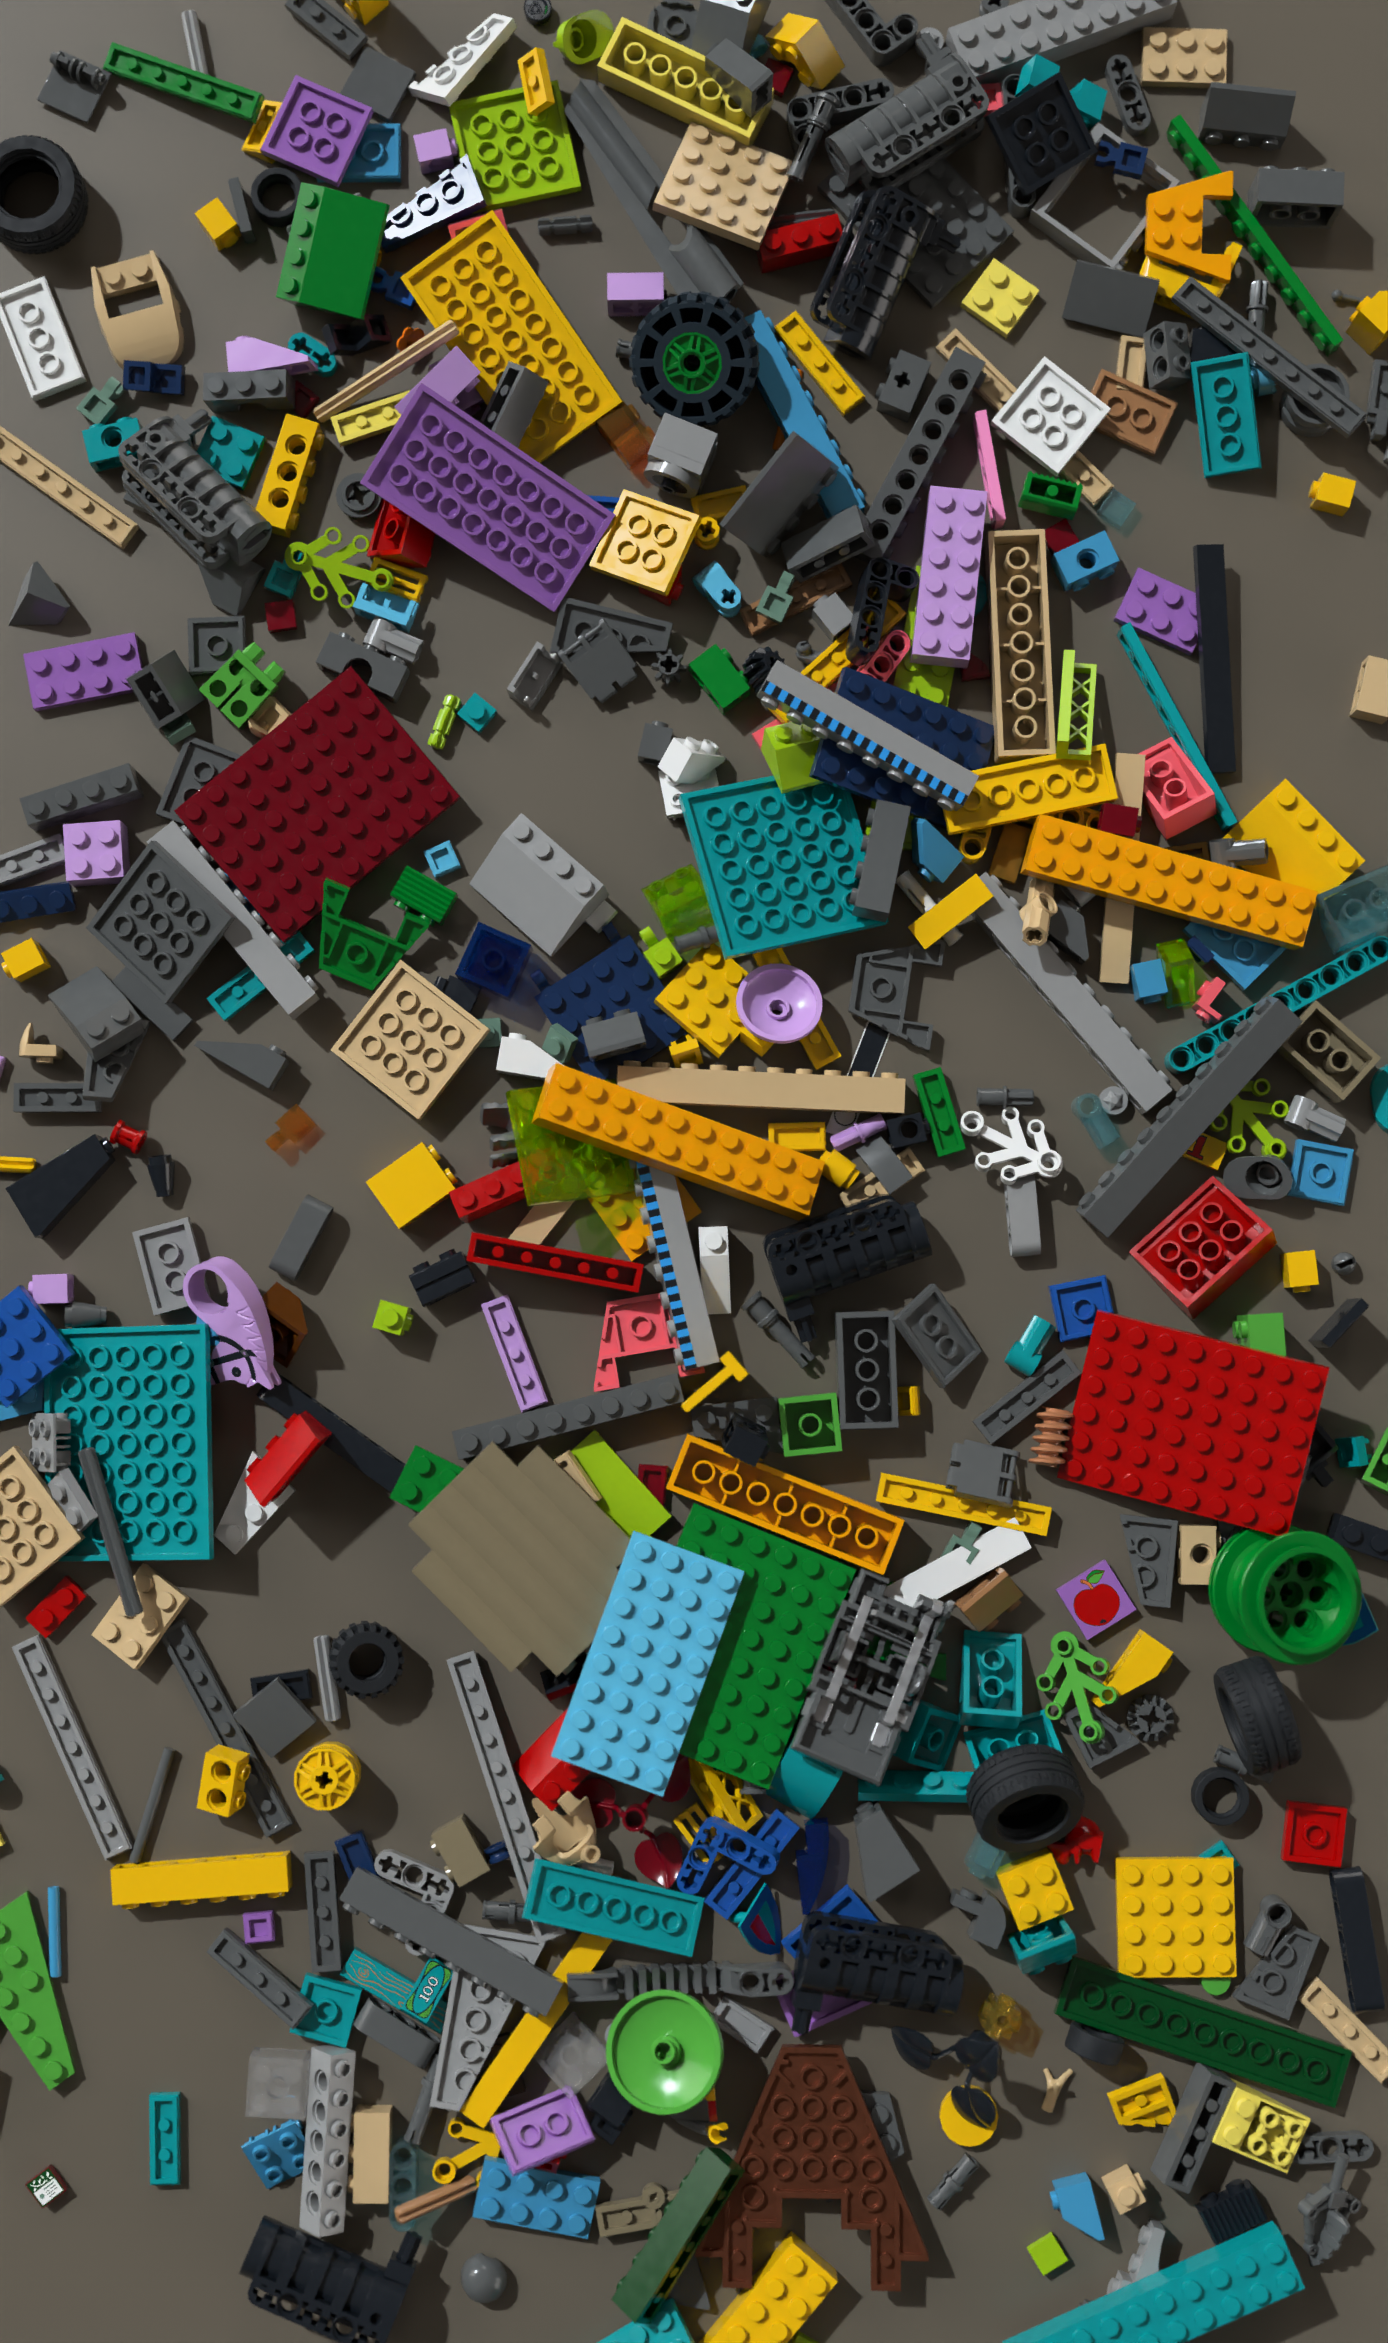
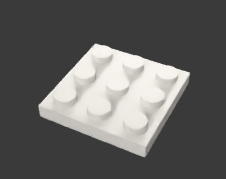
M1044 356L993 418L990 425L1057 477L1107 416L1111 408Z

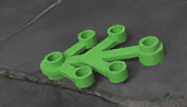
M1068 1631L1059 1632L1051 1640V1651L1054 1655L1045 1673L1038 1676L1036 1680L1037 1687L1041 1691L1053 1690L1056 1685L1055 1677L1063 1663L1067 1675L1054 1701L1046 1705L1045 1715L1050 1720L1061 1719L1064 1715V1707L1073 1692L1082 1722L1079 1728L1080 1737L1088 1744L1098 1743L1104 1738L1105 1728L1100 1721L1094 1720L1085 1688L1098 1695L1104 1704L1115 1703L1119 1698V1693L1115 1687L1105 1686L1079 1671L1076 1659L1089 1665L1095 1675L1107 1674L1110 1670V1664L1107 1659L1098 1658L1080 1648L1079 1640L1073 1633ZM1064 1640L1069 1645L1066 1652L1060 1648V1644ZM1098 1661L1104 1663L1105 1667L1102 1672L1096 1669ZM1044 1677H1047L1050 1680V1686L1048 1688H1045L1042 1685V1680ZM1108 1689L1113 1692V1699L1111 1701L1107 1700L1104 1695ZM1054 1705L1059 1709L1056 1717L1050 1711ZM1089 1726L1095 1731L1092 1738L1086 1734V1729Z

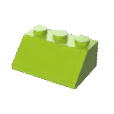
M788 722L764 729L761 751L782 794L824 783L809 777L821 738L813 734L812 728L803 723L798 725Z

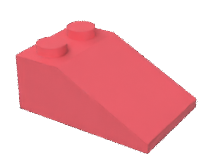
M1172 737L1139 753L1146 755L1142 803L1166 840L1217 814L1215 793Z

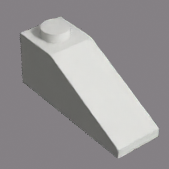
M509 1033V1037H501L496 1066L498 1073L545 1081L548 1070L555 1063L561 1064L533 1042L526 1040V1035Z
M728 1226L699 1227L701 1287L708 1314H730Z

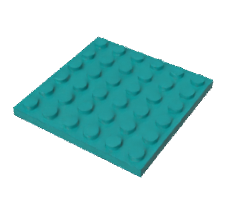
M768 776L680 794L678 799L724 960L883 926L889 922L888 918L885 923L852 915L854 906L849 905L852 888L858 889L860 879L854 877L858 861H864L865 852L860 851L863 833L850 792L827 783H822L782 794L774 776Z

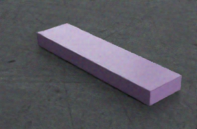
M507 1294L481 1304L521 1412L549 1402L509 1295Z

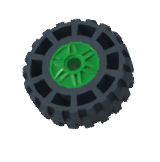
M689 291L674 297L671 296L652 309L638 326L637 333L631 343L632 355L629 357V365L633 371L631 378L634 387H638L641 393L640 398L645 405L648 403L654 409L653 413L660 418L664 413H667L697 426H711L734 414L751 393L760 366L758 357L760 353L759 343L756 342L754 337L755 331L751 323L748 324L743 317L745 314L738 307L735 309L730 305L729 300L721 296L719 298L712 296L711 293L703 291L700 293H691ZM689 355H696L700 360V365L693 364Z

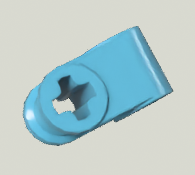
M713 561L692 578L698 591L708 599L720 615L729 618L739 613L741 609V592L730 580L719 563ZM724 598H727V600L734 599V603L731 604L729 601L724 603Z

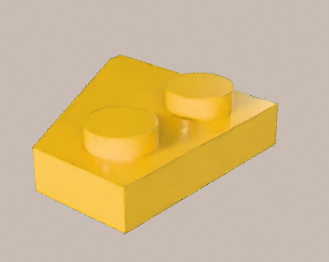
M1161 2072L1107 2093L1119 2125L1133 2126L1134 2124H1141L1145 2127H1155L1156 2124L1170 2125L1176 2113L1167 2084Z

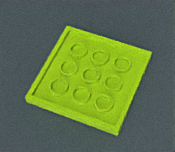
M558 80L551 81L555 103L537 116L528 114L523 87L455 101L449 106L460 159L466 154L471 159L487 204L486 207L472 214L582 191Z

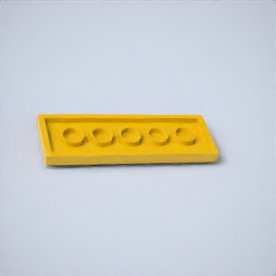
M1106 744L1092 746L1091 760L1057 759L1056 754L972 770L971 772L977 774L979 778L964 806L957 811L943 809L948 834L953 835L1036 818L1039 814L1051 815L1115 802L1118 799ZM1085 747V748H1080V749H1075V750H1085L1086 747Z

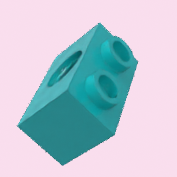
M123 417L118 419L116 423L108 425L102 423L94 424L89 429L82 431L89 463L95 472L123 466L118 451L120 444L111 447L110 443L115 438H121L122 443L143 427L138 418ZM127 451V456L133 455L138 459L137 451L134 453Z

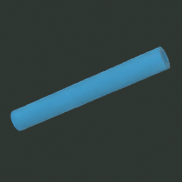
M50 1886L48 1887L50 1977L62 1976L60 1887Z

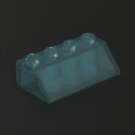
M1388 865L1317 895L1316 905L1321 928L1334 955L1388 932Z

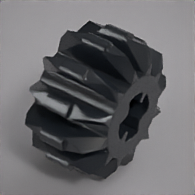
M768 646L764 649L761 647L757 650L755 649L749 654V657L742 665L745 670L743 676L748 679V685L754 687L755 693L759 692L775 662L778 660L784 663L785 659L779 656L778 651L773 652Z

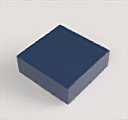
M1195 935L1182 946V949L1199 966H1204L1215 956Z

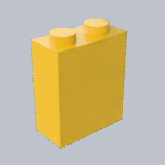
M421 1142L366 1181L371 1191L400 1230H403L450 1196L449 1192L456 1189L454 1184L458 1182L449 1168L443 1170L437 1161L441 1157L432 1144L427 1147Z

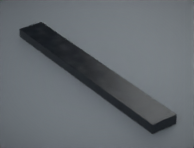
M1224 544L1195 545L1193 547L1205 762L1212 774L1236 772Z

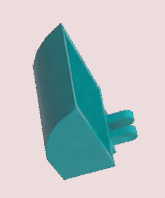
M797 1725L784 1749L770 1787L766 1789V1795L812 1819L828 1799L843 1771L789 1749L798 1728Z

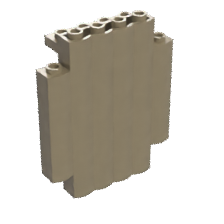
M494 1441L476 1456L408 1524L432 1549L412 1569L417 1578L510 1672L515 1668L519 1671L522 1670L531 1661L532 1658L529 1654L533 1652L556 1676L561 1672L567 1675L577 1665L578 1662L575 1658L582 1651L588 1654L619 1571L618 1566L622 1563L630 1541V1537L539 1445L517 1465Z

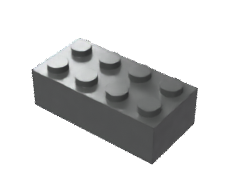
M894 1311L834 1313L837 1403L840 1429L899 1427L895 1325L891 1321L895 1317Z

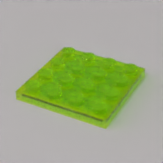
M607 1079V1080H605V1081H608V1082H610V1083L615 1084V1079ZM543 1087L515 1089L506 1092L527 1206L618 1195L635 1191L633 1180H635L633 1169L629 1167L627 1158L531 1124Z

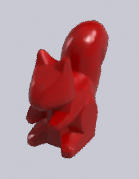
M1081 1815L1076 1826L1066 1835L1065 1841H1056L1046 1847L1052 1851L1054 1858L1061 1865H1066L1071 1855L1074 1856L1075 1864L1079 1865L1083 1854L1091 1855L1093 1862L1098 1863L1104 1832L1099 1829L1093 1820Z

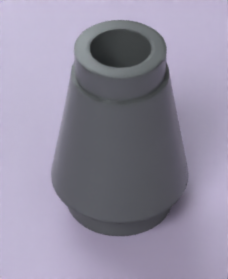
M73 1301L72 1304H65V1327L84 1328L107 1324V1307Z

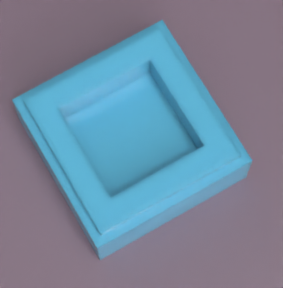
M449 840L423 851L435 879L461 868Z

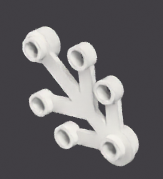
M1006 1107L1001 1116V1120L1008 1126L1012 1138L984 1125L982 1115L976 1111H968L963 1114L960 1128L965 1135H979L1004 1148V1150L992 1153H979L975 1158V1167L978 1171L986 1172L991 1169L992 1165L1018 1158L1030 1161V1163L1017 1167L1012 1165L1003 1167L1000 1179L1006 1185L1014 1184L1017 1178L1036 1173L1045 1178H1053L1062 1171V1157L1057 1152L1050 1150L1044 1134L1045 1125L1042 1121L1034 1119L1027 1126V1134L1035 1140L1037 1152L1027 1146L1018 1120L1019 1111L1015 1107ZM1008 1113H1012L1015 1116V1118L1008 1119L1005 1115ZM973 1123L976 1125V1128L969 1129L966 1125ZM1037 1126L1041 1131L1033 1132L1031 1127ZM980 1159H986L989 1163L987 1165H981L978 1161ZM1050 1162L1053 1164V1167L1046 1168L1043 1163ZM1011 1172L1014 1174V1177L1007 1178L1004 1173Z

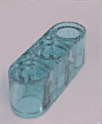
M404 2136L396 2139L389 2156V2220L392 2227L400 2232L410 2230L414 2226L416 2219L400 2224L395 2218L394 2209L419 2197V2147L412 2144L414 2138L407 2142L403 2139ZM406 2148L411 2152V2157L407 2159L401 2158L397 2154V2150ZM401 2178L408 2179L411 2187L401 2188L397 2184V2180Z

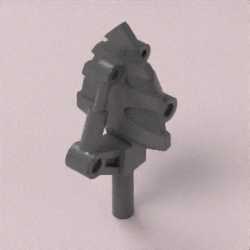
M1342 2152L1337 2155L1330 2183L1322 2184L1321 2189L1315 2194L1307 2193L1306 2198L1298 2204V2211L1303 2215L1305 2243L1303 2249L1307 2252L1311 2267L1324 2263L1322 2261L1324 2259L1332 2258V2253L1341 2248V2242L1345 2235L1349 2234L1351 2228L1347 2219L1351 2213L1355 2214L1361 2208V2202L1350 2192L1342 2188L1350 2159L1347 2154Z

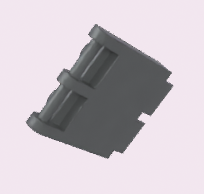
M602 618L598 621V626L586 635L581 634L578 636L579 640L565 651L561 649L557 653L591 699L596 696L601 703H604L618 692L613 682L617 681L620 687L624 688L636 679L638 674L633 669L637 663ZM602 629L604 630V632H602L600 635H598V636H597L595 639H593L591 642L588 641L591 637H593V636H594L595 634H597L599 631H601ZM579 646H584L571 657H568V655L575 649H577Z
M966 1439L963 1444L953 1443L949 1463L952 1466L948 1469L945 1488L954 1490V1496L1011 1508L1013 1505V1499H1011L1012 1486L1016 1483L1017 1479L1014 1473L1016 1461L1020 1459V1452ZM1011 1460L1009 1473H1006L1007 1461ZM1004 1483H1007L1005 1497H1003Z

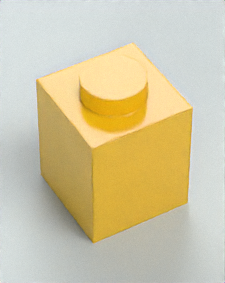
M218 197L194 213L199 225L218 251L224 247H231L237 242L238 237L241 236L237 223Z
M1323 472L1318 481H1313L1308 495L1309 498H1312L1310 508L1343 517L1350 508L1356 481Z
M33 938L1 953L4 959L1 965L9 978L13 977V979L19 982H23L51 967L39 942Z
M1315 1250L1280 1254L1284 1288L1293 1287V1293L1311 1291L1310 1285L1319 1284Z

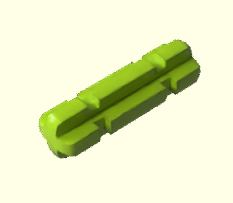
M451 694L445 696L442 704L444 708L440 709L433 726L434 734L431 733L428 739L429 746L435 749L444 748L447 740L445 735H449L456 717L454 712L455 710L458 711L461 704L460 698Z

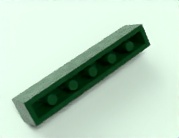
M706 2147L698 2154L695 2160L696 2164L690 2174L681 2181L680 2190L675 2198L666 2205L662 2219L650 2231L648 2235L649 2240L642 2251L638 2252L634 2257L632 2267L627 2275L617 2284V2291L611 2300L635 2324H651L745 2172L721 2148Z

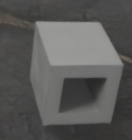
M836 593L829 597L824 595L814 603L813 606L815 608L812 611V618L833 643L850 628L853 614Z

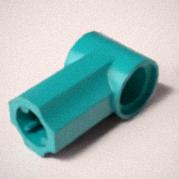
M1034 1315L1019 1341L1017 1340L1011 1347L1004 1363L1030 1377L1042 1358L1041 1353L1056 1327Z

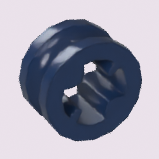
M505 1840L484 1849V1853L490 1856L489 1864L497 1863L510 1856Z

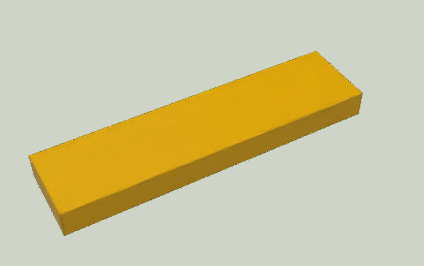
M794 311L774 327L776 335L843 417L865 400L866 396L797 311Z

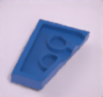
M848 1884L816 1910L879 1921ZM816 1920V1923L810 1924V1927L813 1930L816 1926L822 1924L820 1920ZM802 1923L781 1940L784 1948L794 1959L796 1957ZM849 1924L840 1926L844 1929L853 1930V1927Z

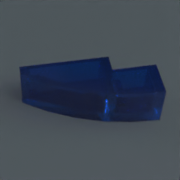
M827 1817L804 1820L807 1849L795 1850L803 1915H809L825 1875L829 1849Z

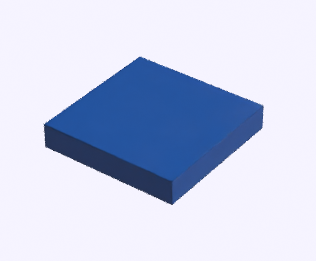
M1106 1275L1048 1286L1059 1342L1090 1337L1097 1310L1113 1313Z

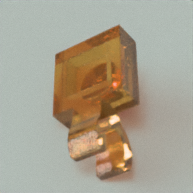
M295 1104L275 1122L280 1130L271 1135L265 1142L276 1152L289 1139L296 1145L317 1125Z

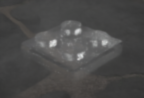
M572 2012L543 2041L533 2056L569 2100L607 2064L606 2047L575 2012Z

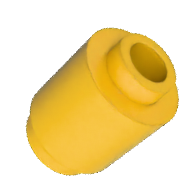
M833 1149L831 1153L826 1150L819 1158V1160L825 1162L821 1175L838 1188L842 1186L847 1190L860 1173L855 1168L856 1164L836 1149Z

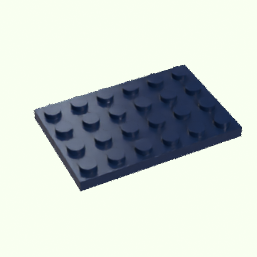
M842 668L835 690L836 694L970 771L986 768L994 743L993 725L851 668ZM828 737L827 739H820L809 777L877 802L878 799L910 806V816L926 819L929 823L947 830L943 808L937 804L938 801L929 795L924 797L912 790L913 786L904 781H894L887 776V771L880 767L873 768L862 761V757L854 752L849 754L840 750L837 747V743Z

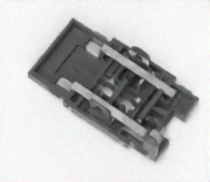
M861 1567L849 1589L848 1594H850V1597H848L847 1601L843 1599L840 1609L836 1614L811 1676V1683L806 1691L811 1692L810 1698L807 1697L801 1712L803 1717L800 1720L789 1749L875 1786H881L892 1754L895 1755L900 1743L901 1731L904 1733L908 1732L941 1646L942 1642L936 1639L938 1633L942 1632L945 1621L950 1619L956 1602L949 1600L943 1603L935 1598L933 1600L919 1594L914 1607H910L883 1595L886 1585L889 1583V1578ZM837 1627L840 1628V1629H843V1630L840 1631V1632H839V1631H836V1632H835V1630H836ZM875 1635L880 1640L873 1659L865 1656L869 1648V1641L872 1642ZM885 1642L893 1643L890 1650L896 1652V1654L886 1656L884 1663H880L879 1659L883 1653ZM861 1666H865L869 1670L861 1690H857L854 1688L856 1682L849 1679L857 1678ZM876 1671L880 1673L875 1684L877 1691H874L873 1696L866 1692ZM915 1695L911 1706L903 1703L911 1701L912 1697Z

